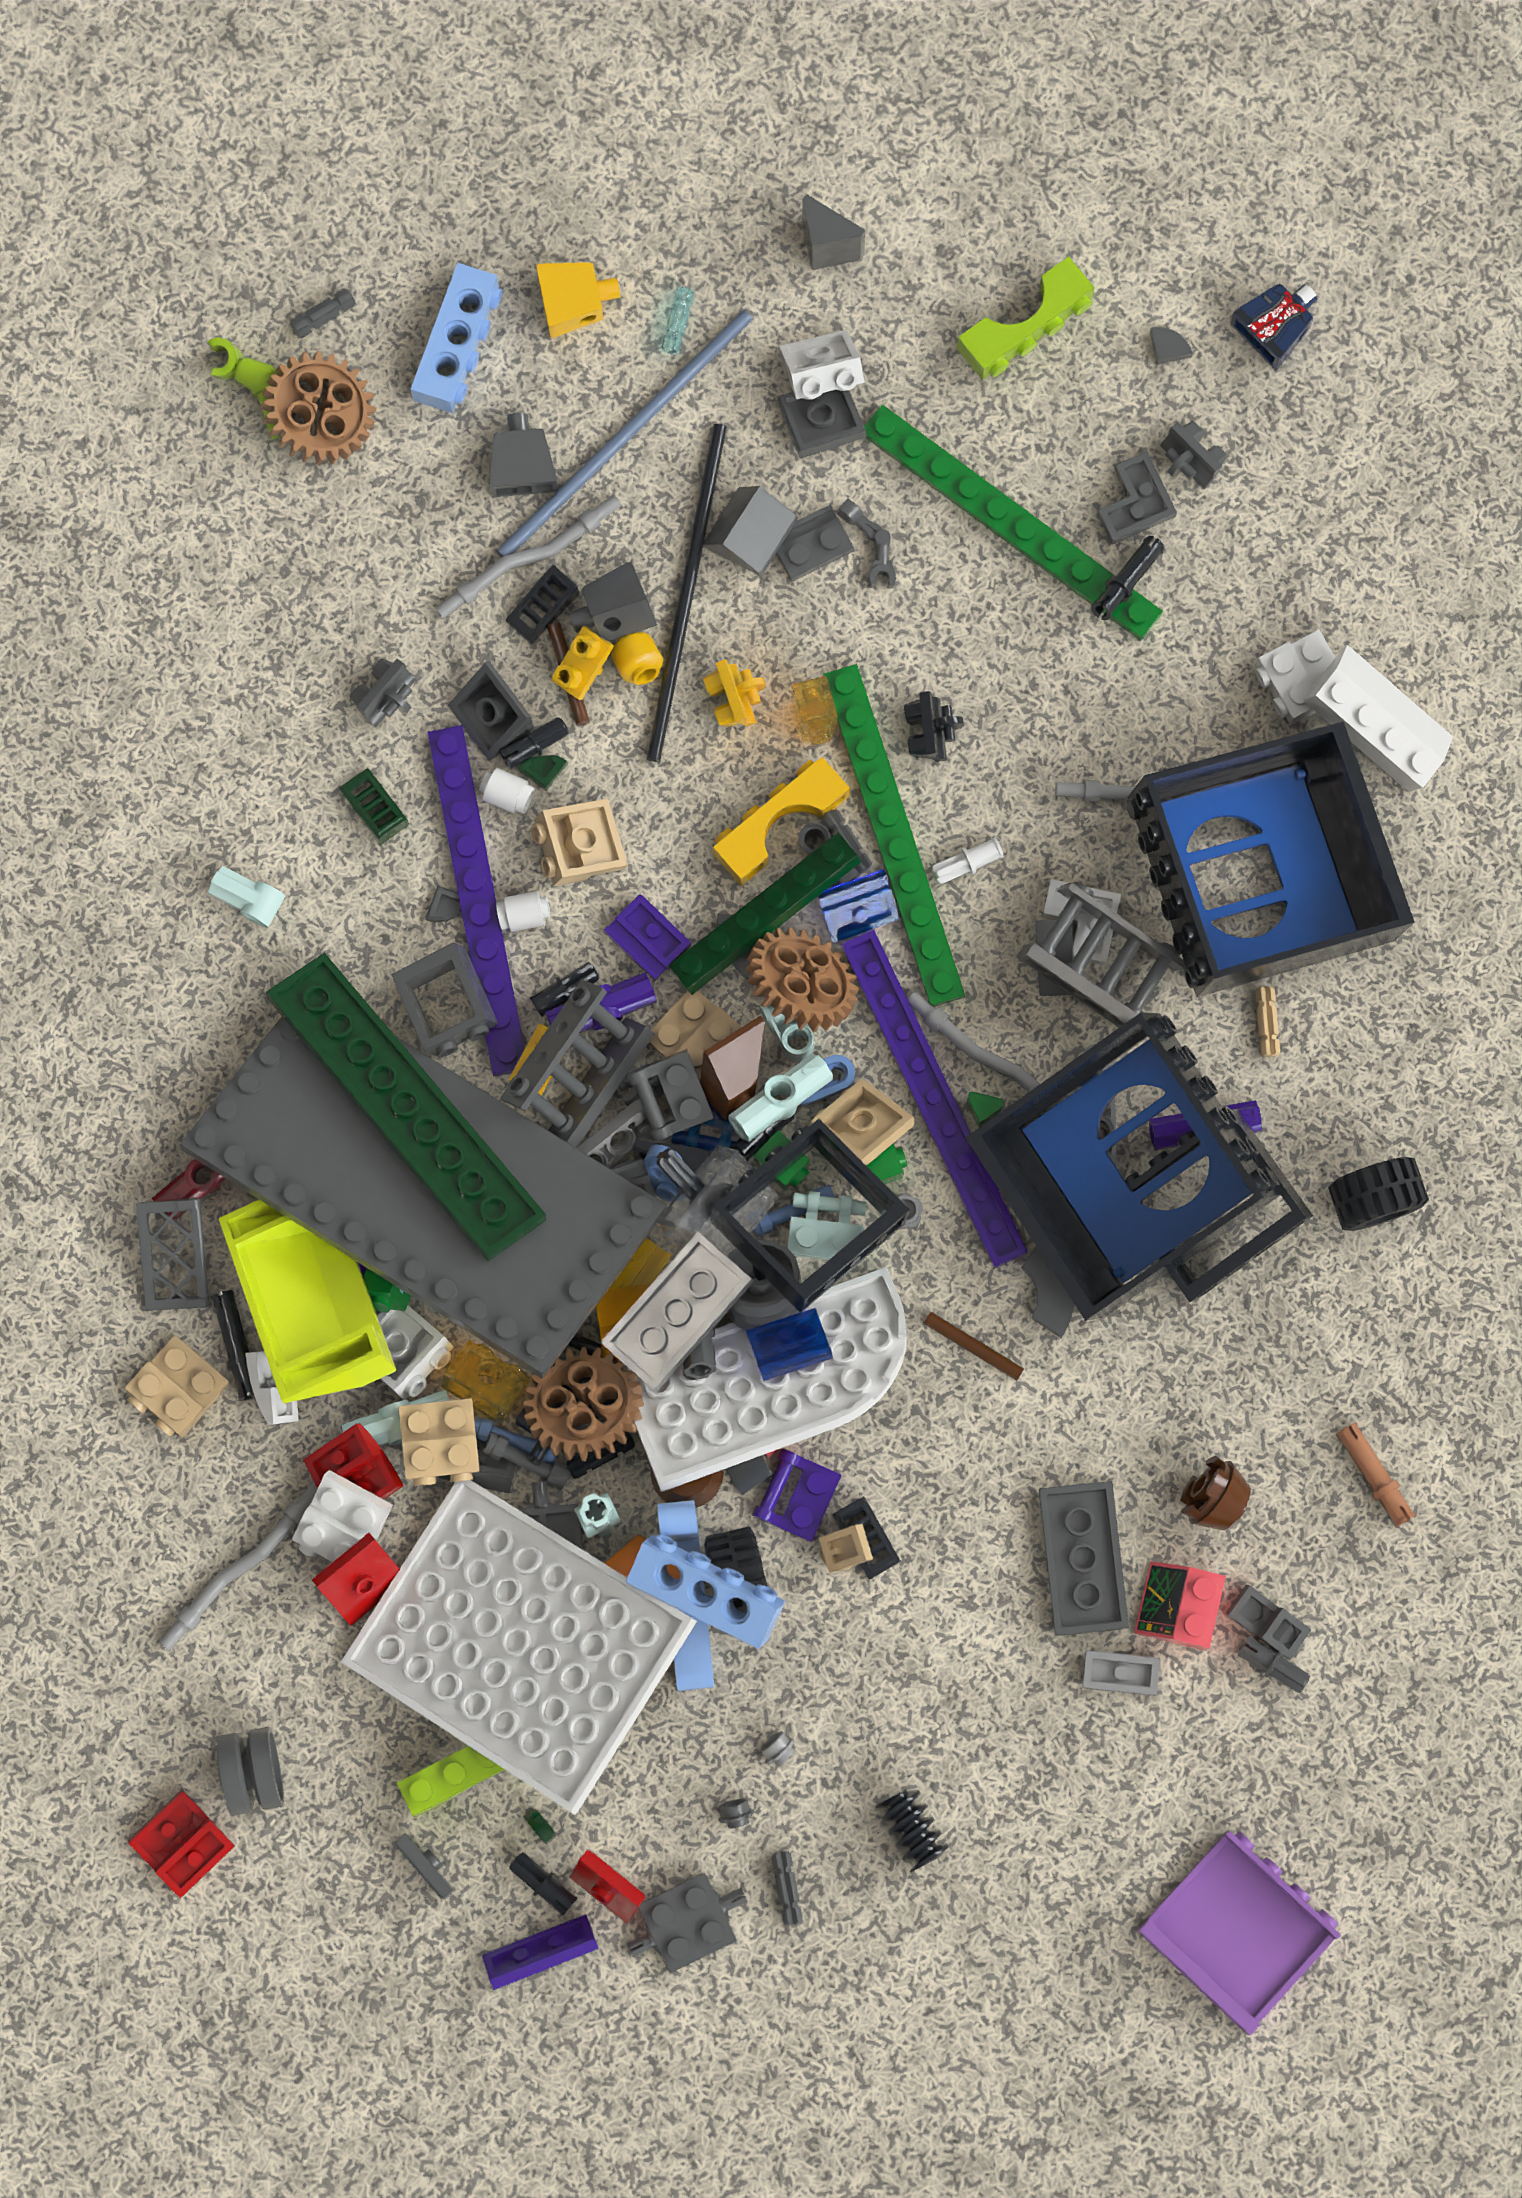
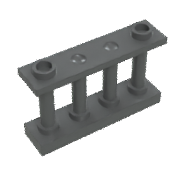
M1071 882L1061 885L1058 892L1069 899L1043 942L1023 945L1017 958L1117 1027H1121L1140 1012L1143 1013V1007L1168 968L1173 971L1184 969L1186 967L1184 960L1179 957L1180 955L1177 954L1174 946L1165 942L1162 944L1158 943L1093 898L1094 892L1084 884L1079 882L1073 884ZM1080 908L1097 918L1098 921L1073 961L1064 964L1055 958L1056 952L1054 950ZM1111 928L1126 938L1127 941L1102 981L1093 984L1084 977L1086 974L1084 969ZM1140 948L1155 958L1156 961L1130 1003L1125 1002V1004H1122L1113 997L1115 994L1113 989Z
M583 979L571 992L563 1008L500 1097L504 1102L523 1111H526L529 1105L532 1106L552 1123L547 1131L575 1148L578 1147L655 1034L647 1026L627 1017L624 1018L622 1023L599 1004L607 991ZM590 1016L613 1034L602 1052L579 1034ZM570 1045L593 1064L581 1082L559 1064V1061ZM550 1075L572 1093V1096L561 1112L538 1093Z

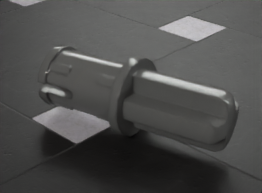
M1252 1636L1248 1637L1245 1646H1242L1237 1655L1266 1672L1265 1677L1268 1678L1270 1675L1297 1693L1303 1691L1309 1682L1310 1675L1283 1658L1282 1652L1275 1653L1253 1639Z

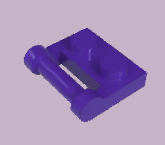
M781 1448L777 1457L780 1460L760 1506H755L752 1516L812 1543L842 1475ZM795 1467L803 1472L782 1517L773 1511L792 1468Z

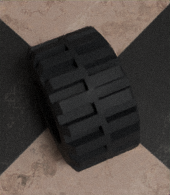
M1410 1157L1394 1158L1361 1168L1336 1179L1328 1187L1341 1228L1348 1231L1361 1230L1400 1218L1422 1208L1429 1201L1416 1160Z
M749 1526L706 1536L704 1547L706 1556L711 1560V1564L721 1569H733L741 1573L745 1581L755 1586H767L756 1536ZM734 1598L733 1602L736 1609L741 1612H747L746 1603L740 1598Z

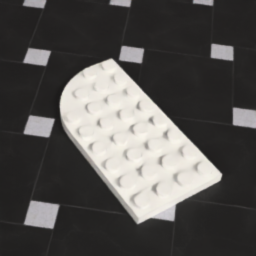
M887 1267L832 1286L801 1312L793 1324L782 1331L768 1335L752 1334L737 1327L734 1322L715 1329V1337H712L715 1350L716 1372L710 1374L708 1378L695 1379L694 1377L685 1376L682 1363L656 1392L636 1375V1382H640L642 1393L639 1395H642L644 1406L639 1408L642 1420H633L660 1491H666L837 1428L859 1417L880 1400L898 1375L903 1363L907 1343V1326L903 1306Z

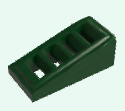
M366 768L339 787L341 793L380 845L409 826L408 819L369 768ZM368 780L371 786L354 797L351 791ZM376 791L379 796L362 807L360 802ZM384 802L386 807L372 817L368 815L369 811ZM390 812L394 815L393 818L380 827H377L375 824Z

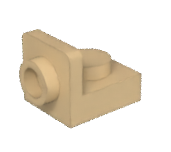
M863 1524L853 1525L819 1538L821 1558L828 1567L829 1573L852 1569L855 1565L873 1559Z

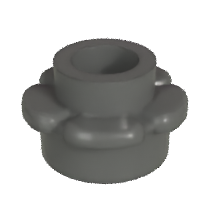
M746 1798L731 1800L719 1806L721 1817L718 1820L720 1823H727L728 1828H738L750 1822L748 1817L754 1814V1809L749 1807L748 1799Z

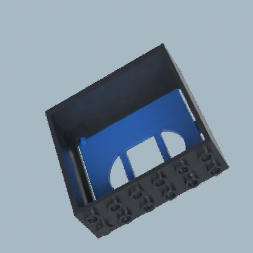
M1344 721L1144 775L1128 796L1126 806L1129 817L1136 820L1140 832L1138 834L1140 849L1143 854L1148 855L1151 864L1149 869L1151 881L1155 887H1159L1163 899L1161 901L1162 913L1164 918L1171 922L1174 931L1172 937L1173 945L1177 954H1182L1186 966L1184 968L1185 980L1189 988L1194 989L1196 998L1394 942L1415 923ZM1293 764H1298L1297 766L1289 767L1286 769L1278 770L1275 772L1267 773L1264 775L1256 776L1253 778L1245 779L1242 781L1179 797L1169 801L1160 802L1161 800L1169 799L1172 797L1180 796L1183 794L1191 793L1194 791L1202 790L1205 788L1213 787L1216 785L1224 784L1230 781H1235L1238 779L1246 778L1249 776L1257 775L1260 773L1268 772ZM1215 818H1238L1252 824L1260 831V834L1189 853L1186 851L1193 832L1203 823ZM1266 845L1282 890L1206 910L1190 865ZM1280 902L1286 904L1279 923L1272 930L1258 937H1234L1212 925V921Z
M1140 1012L966 1137L973 1151L1085 1321L1106 1317L1281 1196L1276 1188L1279 1185L1278 1179L1268 1167H1262L1256 1158L1259 1155L1256 1146L1247 1136L1244 1138L1235 1127L1238 1124L1236 1116L1229 1107L1221 1106L1215 1097L1218 1094V1090L1214 1083L1206 1075L1201 1076L1195 1067L1198 1063L1195 1055L1188 1046H1181L1175 1037L1177 1033L1175 1025L1168 1016H1161L1160 1013ZM1147 1037L1149 1038V1040H1147L1146 1042H1144L1142 1045H1140L1139 1047H1137L1135 1050H1133L1132 1052H1130L1128 1055H1126L1125 1057H1123L1121 1060H1119L1118 1062H1116L1114 1065H1112L1111 1067H1109L1108 1069H1106V1070H1105L1104 1072H1102L1101 1074H1098L1099 1071H1101L1102 1069H1104L1106 1066H1108L1109 1064H1111L1113 1061H1115L1116 1059H1118L1120 1056H1122L1123 1054H1125L1127 1051H1129L1130 1049H1132L1134 1046H1136L1137 1044H1139L1140 1042H1142V1041H1143L1144 1039H1146ZM1138 1085L1154 1086L1165 1091L1164 1096L1103 1139L1099 1138V1124L1103 1111L1118 1093ZM1078 1086H1081V1088L1078 1089L1076 1092H1074L1073 1094H1071L1069 1097H1067L1066 1099H1064L1062 1102H1060L1059 1104H1057L1055 1107H1053L1052 1109H1050L1048 1112H1046L1045 1114H1043L1041 1117H1039L1038 1119H1036L1035 1121H1033L1031 1124H1029L1028 1126H1026L1024 1129H1021L1022 1126H1024L1026 1123H1028V1122L1031 1121L1033 1118H1035L1036 1116H1038L1040 1113H1042L1043 1111H1045V1110H1046L1047 1108H1049L1051 1105H1053L1054 1103H1056L1057 1101H1059L1060 1099H1062L1064 1096H1066L1067 1094H1069L1071 1091H1073L1074 1089H1076ZM1174 1103L1201 1144L1133 1192L1109 1157L1107 1150ZM1205 1156L1209 1157V1171L1205 1184L1198 1195L1189 1203L1172 1210H1158L1143 1204V1200ZM1253 1194L1252 1197H1250L1242 1204L1234 1208L1232 1211L1221 1217L1219 1220L1208 1226L1206 1229H1204L1196 1236L1185 1242L1183 1245L1172 1251L1170 1254L1162 1258L1160 1261L1149 1267L1147 1270L1136 1276L1134 1279H1132L1125 1285L1123 1284L1132 1277H1134L1136 1274L1144 1270L1146 1267L1157 1261L1159 1258L1170 1252L1172 1249L1180 1245L1182 1242L1193 1236L1195 1233L1203 1229L1205 1226L1216 1220L1218 1217L1229 1211L1231 1208L1239 1204L1241 1201H1243L1244 1199Z

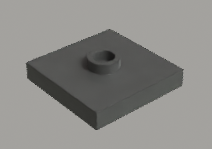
M849 390L825 392L814 399H796L793 392L777 396L779 408L800 459L866 438L865 427Z

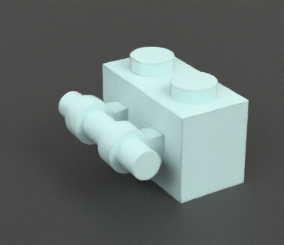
M809 1191V1194L794 1193L793 1207L807 1209L806 1218L791 1217L787 1248L797 1257L821 1260L831 1259L863 1231V1225L850 1224L851 1214L865 1216L867 1202L853 1200V1196L842 1195V1198L820 1196V1192ZM818 1210L840 1213L839 1222L817 1220Z

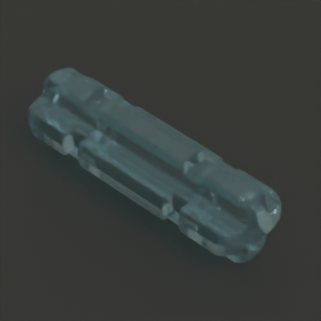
M680 286L675 290L673 303L675 304L671 306L665 329L666 334L663 336L661 349L664 353L678 355L682 346L681 338L684 337L690 315L689 307H692L694 291L690 288Z

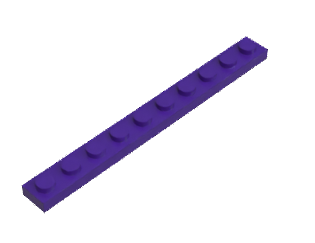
M460 725L428 731L470 958L498 1022V1025L490 1028V1033L485 1036L493 1077L510 1074L513 1072L525 1048L503 933L497 914V902L463 726Z
M874 929L842 943L841 948L847 961L850 963L854 975L857 976V982L993 1268L995 1269L1026 1255L1028 1251L996 1184L966 1140V1137L971 1132Z

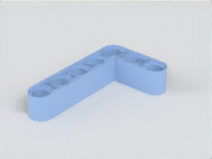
M695 1501L657 1504L660 1535L673 1539L677 1542V1547L689 1553L692 1551L701 1553ZM700 1581L701 1590L705 1593L704 1581ZM680 1610L697 1622L674 1657L677 1691L714 1688L708 1624Z

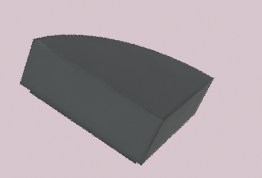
M1163 327L1150 328L1157 365L1192 358L1193 353L1190 345L1179 333Z
M437 886L426 921L445 922L444 920L454 919L459 913L461 914L458 892Z

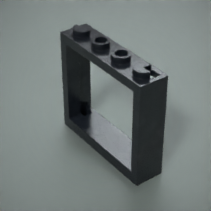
M1238 1109L1231 1110L1238 1120V1124L1235 1127L1243 1138L1247 1136L1254 1143L1259 1152L1256 1158L1263 1168L1268 1167L1278 1179L1279 1185L1276 1188L1291 1211L1198 1279L1195 1278L1185 1262L1169 1272L1189 1302L1204 1296L1313 1217V1214ZM1193 1130L1177 1141L1180 1147L1172 1153L1168 1154L1165 1150L1148 1162L1151 1168L1145 1173L1139 1175L1138 1172H1134L1128 1176L1125 1181L1133 1192L1199 1147L1201 1142ZM1175 1248L1172 1249V1250H1171L1170 1252H1168L1167 1254H1165L1164 1256H1162L1161 1258H1159V1260H1161L1162 1258H1164L1165 1256H1167L1168 1254H1170L1172 1251L1175 1250Z
M820 1119L816 1120L809 1127L806 1125L802 1129L798 1128L792 1135V1141L784 1148L780 1145L774 1148L765 1158L766 1163L757 1170L753 1167L744 1173L738 1181L739 1185L731 1192L728 1190L721 1192L720 1197L712 1203L713 1209L710 1217V1222L800 1313L904 1226L910 1209ZM815 1148L881 1216L804 1282L799 1284L733 1215L810 1150Z

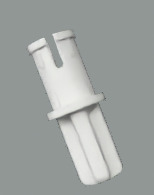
M994 837L968 850L965 847L961 848V853L932 866L933 874L939 884H944L969 872L972 875L976 874V869L1004 858V854L998 840Z

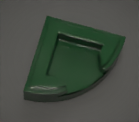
M556 755L531 757L518 766V771L547 791L568 762Z
M532 1808L523 1816L544 1844L547 1845L556 1837L557 1833L536 1808Z

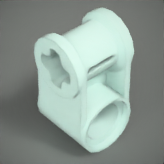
M759 1005L760 1012L769 1030L775 1035L783 1053L789 1060L801 1062L814 1052V1035L807 1023L800 1030L797 1022L793 1019L788 1025L785 1024V1016L783 1014L773 1017L774 1008L771 1005L767 1007ZM795 1036H802L806 1038L808 1044L803 1049L795 1050L788 1045V1042Z

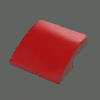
M356 1423L303 1459L317 1489L328 1470L383 1500L404 1487L384 1451L361 1423Z
M183 1789L128 1840V1844L154 1869V1872L180 1899L235 1847L231 1840Z

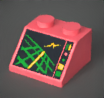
M1151 1561L1134 1634L1203 1651L1208 1650L1226 1576L1192 1567Z

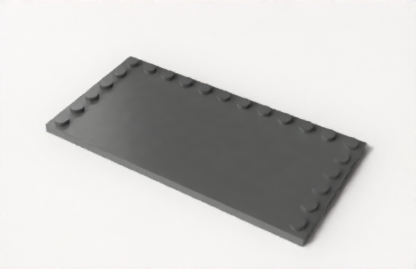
M281 1017L180 1143L181 1150L543 1379L667 1211V1204L396 1037L546 1214V1221L487 1262L286 1020Z

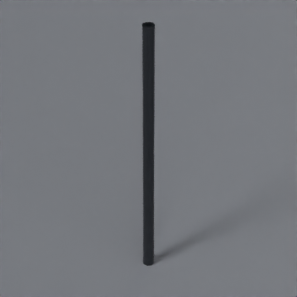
M713 424L647 754V760L659 763L661 761L727 427L722 424Z

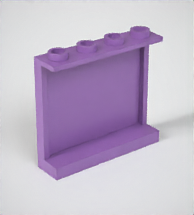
M1228 1831L1139 1927L1137 1932L1244 2033L1251 2035L1261 2025L1262 2019L1341 1934L1335 1929L1338 1922L1323 1909L1317 1913L1307 1903L1310 1900V1896L1295 1883L1289 1887L1279 1877L1283 1871L1268 1857L1262 1861L1252 1852L1255 1845L1240 1831L1235 1835Z

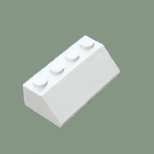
M1348 645L1344 646L1303 698L1306 704L1331 725L1344 721L1351 743L1407 791L1421 789L1426 785L1445 760L1453 739L1451 734Z

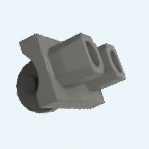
M1194 421L1184 426L1177 422L1170 428L1168 436L1160 445L1167 452L1165 456L1173 463L1167 472L1172 477L1182 472L1189 480L1193 478L1203 489H1206L1220 471L1222 464L1227 458V453L1216 445L1206 450L1199 443L1204 436L1203 431Z
M381 658L372 670V675L378 680L371 689L363 684L358 685L350 694V698L355 703L357 709L366 721L375 728L385 716L390 718L397 709L407 714L412 708L405 699L413 691L410 687L416 679L399 659L392 663Z

